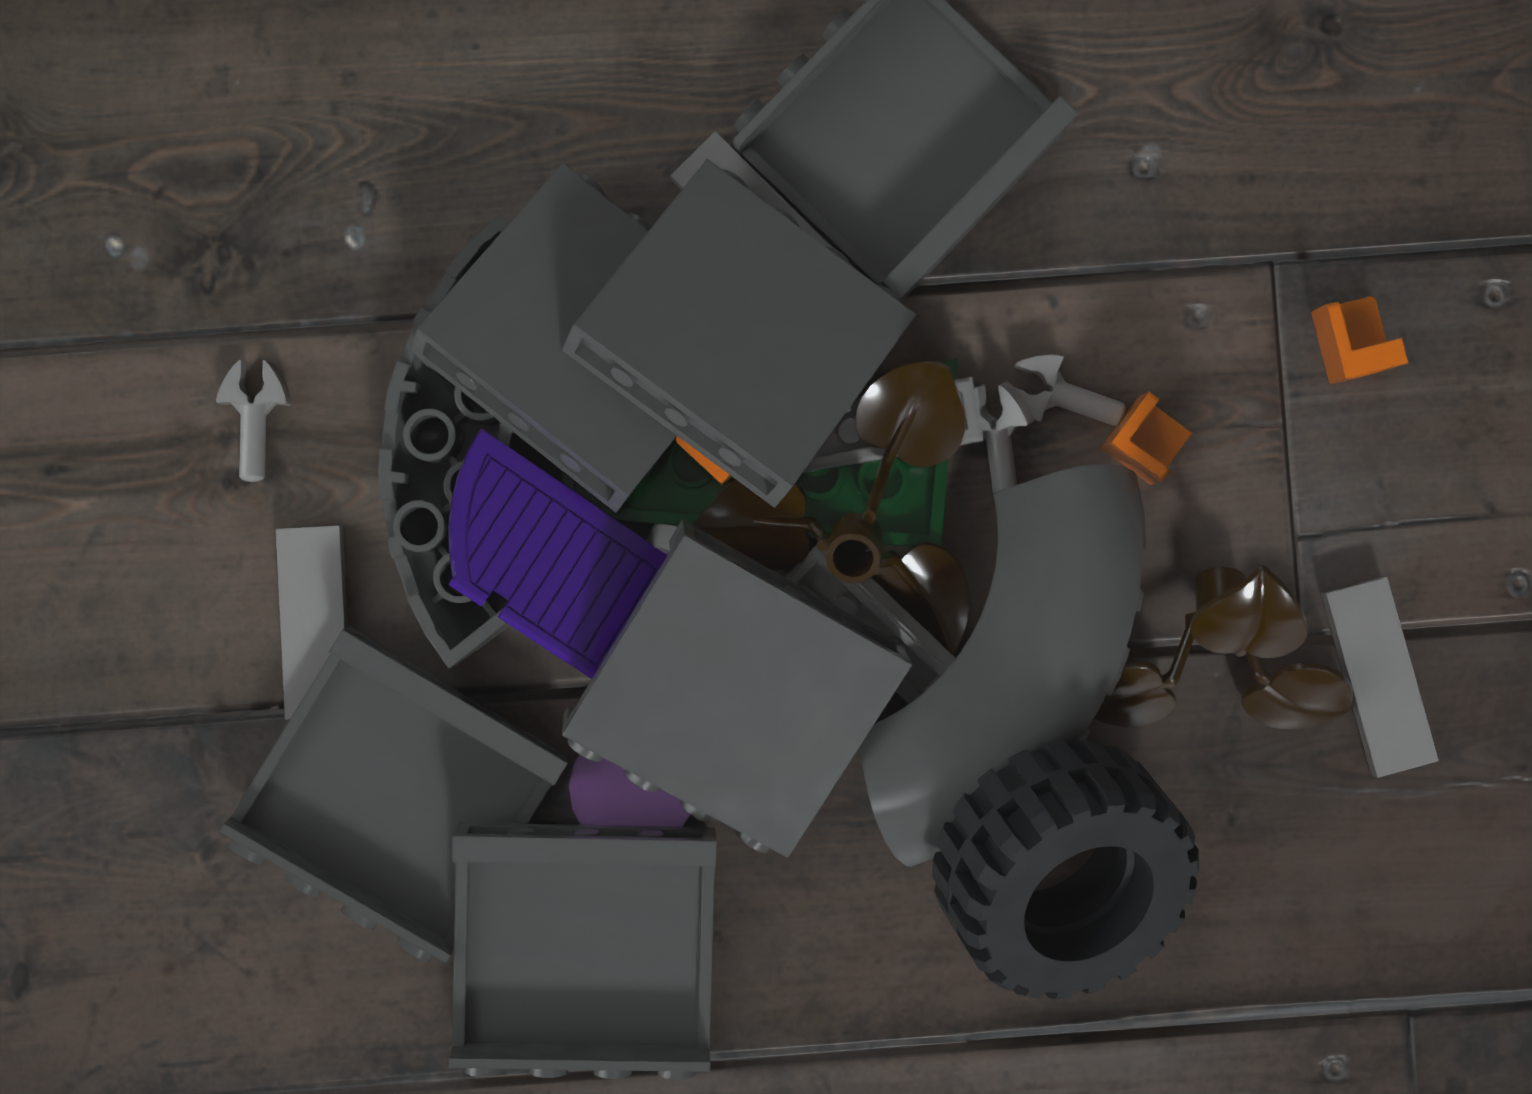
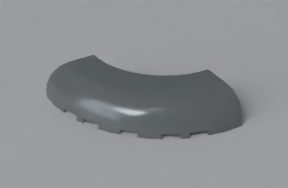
M502 212L468 242L445 269L446 274L425 306L420 307L412 323L414 327L403 348L400 360L396 361L388 386L384 407L386 415L382 433V449H379L378 475L380 500H383L391 558H394L408 597L406 599L424 634L448 669L471 656L510 626L498 618L500 611L505 607L508 600L493 590L485 603L480 606L448 585L453 577L449 555L448 525L451 500L457 476L466 453L479 430H485L517 453L520 437L410 350L416 330L508 226L510 222Z
M1103 463L1077 466L993 493L998 526L996 566L991 589L982 615L969 640L954 662L933 685L900 711L875 723L859 747L867 791L875 820L884 841L894 857L905 866L912 867L932 860L935 852L940 851L937 841L945 821L953 822L955 818L953 814L955 804L964 793L971 795L980 786L978 779L991 768H993L995 773L1010 764L1009 757L1023 750L1034 754L1042 751V744L1065 741L1069 747H1073L1075 740L1084 741L1090 733L1087 727L1099 711L1106 695H1112L1121 677L1130 651L1127 643L1131 635L1135 613L1140 611L1144 592L1140 589L1143 551H1147L1145 513L1138 477L1133 470L1123 465Z

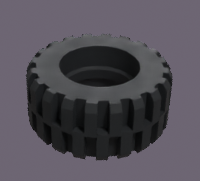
M1075 740L1073 747H1069L1065 741L1042 744V751L1031 754L1029 751L1023 750L1009 757L1010 764L996 773L991 768L978 779L980 786L971 795L964 793L953 808V814L955 815L953 822L945 821L939 835L937 846L940 851L935 852L933 858L932 877L936 882L934 893L939 906L978 969L984 971L991 982L1000 988L1013 990L1015 994L1040 999L1044 992L1048 998L1058 1000L1072 998L1074 991L1082 990L1084 993L1091 994L1105 989V982L1117 976L1119 979L1124 980L1137 971L1134 967L1147 956L1153 959L1165 947L1163 939L1170 931L1176 933L1185 919L1184 905L1192 904L1197 888V879L1194 875H1197L1199 872V849L1194 844L1195 834L1189 822L1140 762H1135L1129 753L1113 746L1103 747L1100 742ZM1096 848L1088 861L1072 876L1052 887L1034 891L1042 879L1057 865L1080 852Z

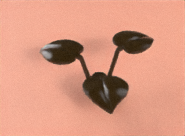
M934 360L907 362L888 370L868 386L858 404L856 431L860 439L866 444L886 450L881 459L863 513L844 515L836 521L831 533H827L816 518L803 517L807 501L804 491L797 482L774 508L735 478L730 480L719 491L711 503L695 519L693 525L771 570L791 568L806 558L810 548L807 530H810L818 540L817 548L820 551H827V565L834 576L848 583H859L872 578L953 655L965 632L969 614V585L961 563L947 549L929 542L914 545L902 558L892 550L881 554L883 532L875 520L893 462L897 455L909 465L930 467L951 457L962 442L966 427V412L950 367L941 361Z
M1264 565L1259 566L1247 579L1237 569L1213 567L1204 570L1195 579L1196 612L1185 615V630L1169 671L1161 675L1158 667L1149 662H1126L1112 695H1106L1093 719L1114 726L1138 727L1159 721L1170 714L1176 706V696L1169 688L1178 684L1194 639L1199 645L1211 652L1221 654L1234 653L1238 657L1247 655L1253 676L1260 684L1252 686L1242 693L1241 704L1246 713L1253 719L1270 727L1292 730L1311 728L1328 723L1344 715L1348 709H1352L1353 690L1350 681L1342 673L1330 666L1319 663L1292 664L1277 670L1273 675L1266 671L1260 657L1276 658L1284 656L1296 650L1304 643L1307 636V623L1301 606L1284 583Z

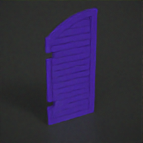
M479 430L466 453L457 476L451 500L448 529L449 555L453 577L448 585L480 606L485 603L493 590L508 600L505 607L500 611L498 618L592 679L668 555L655 548L654 545L485 430Z

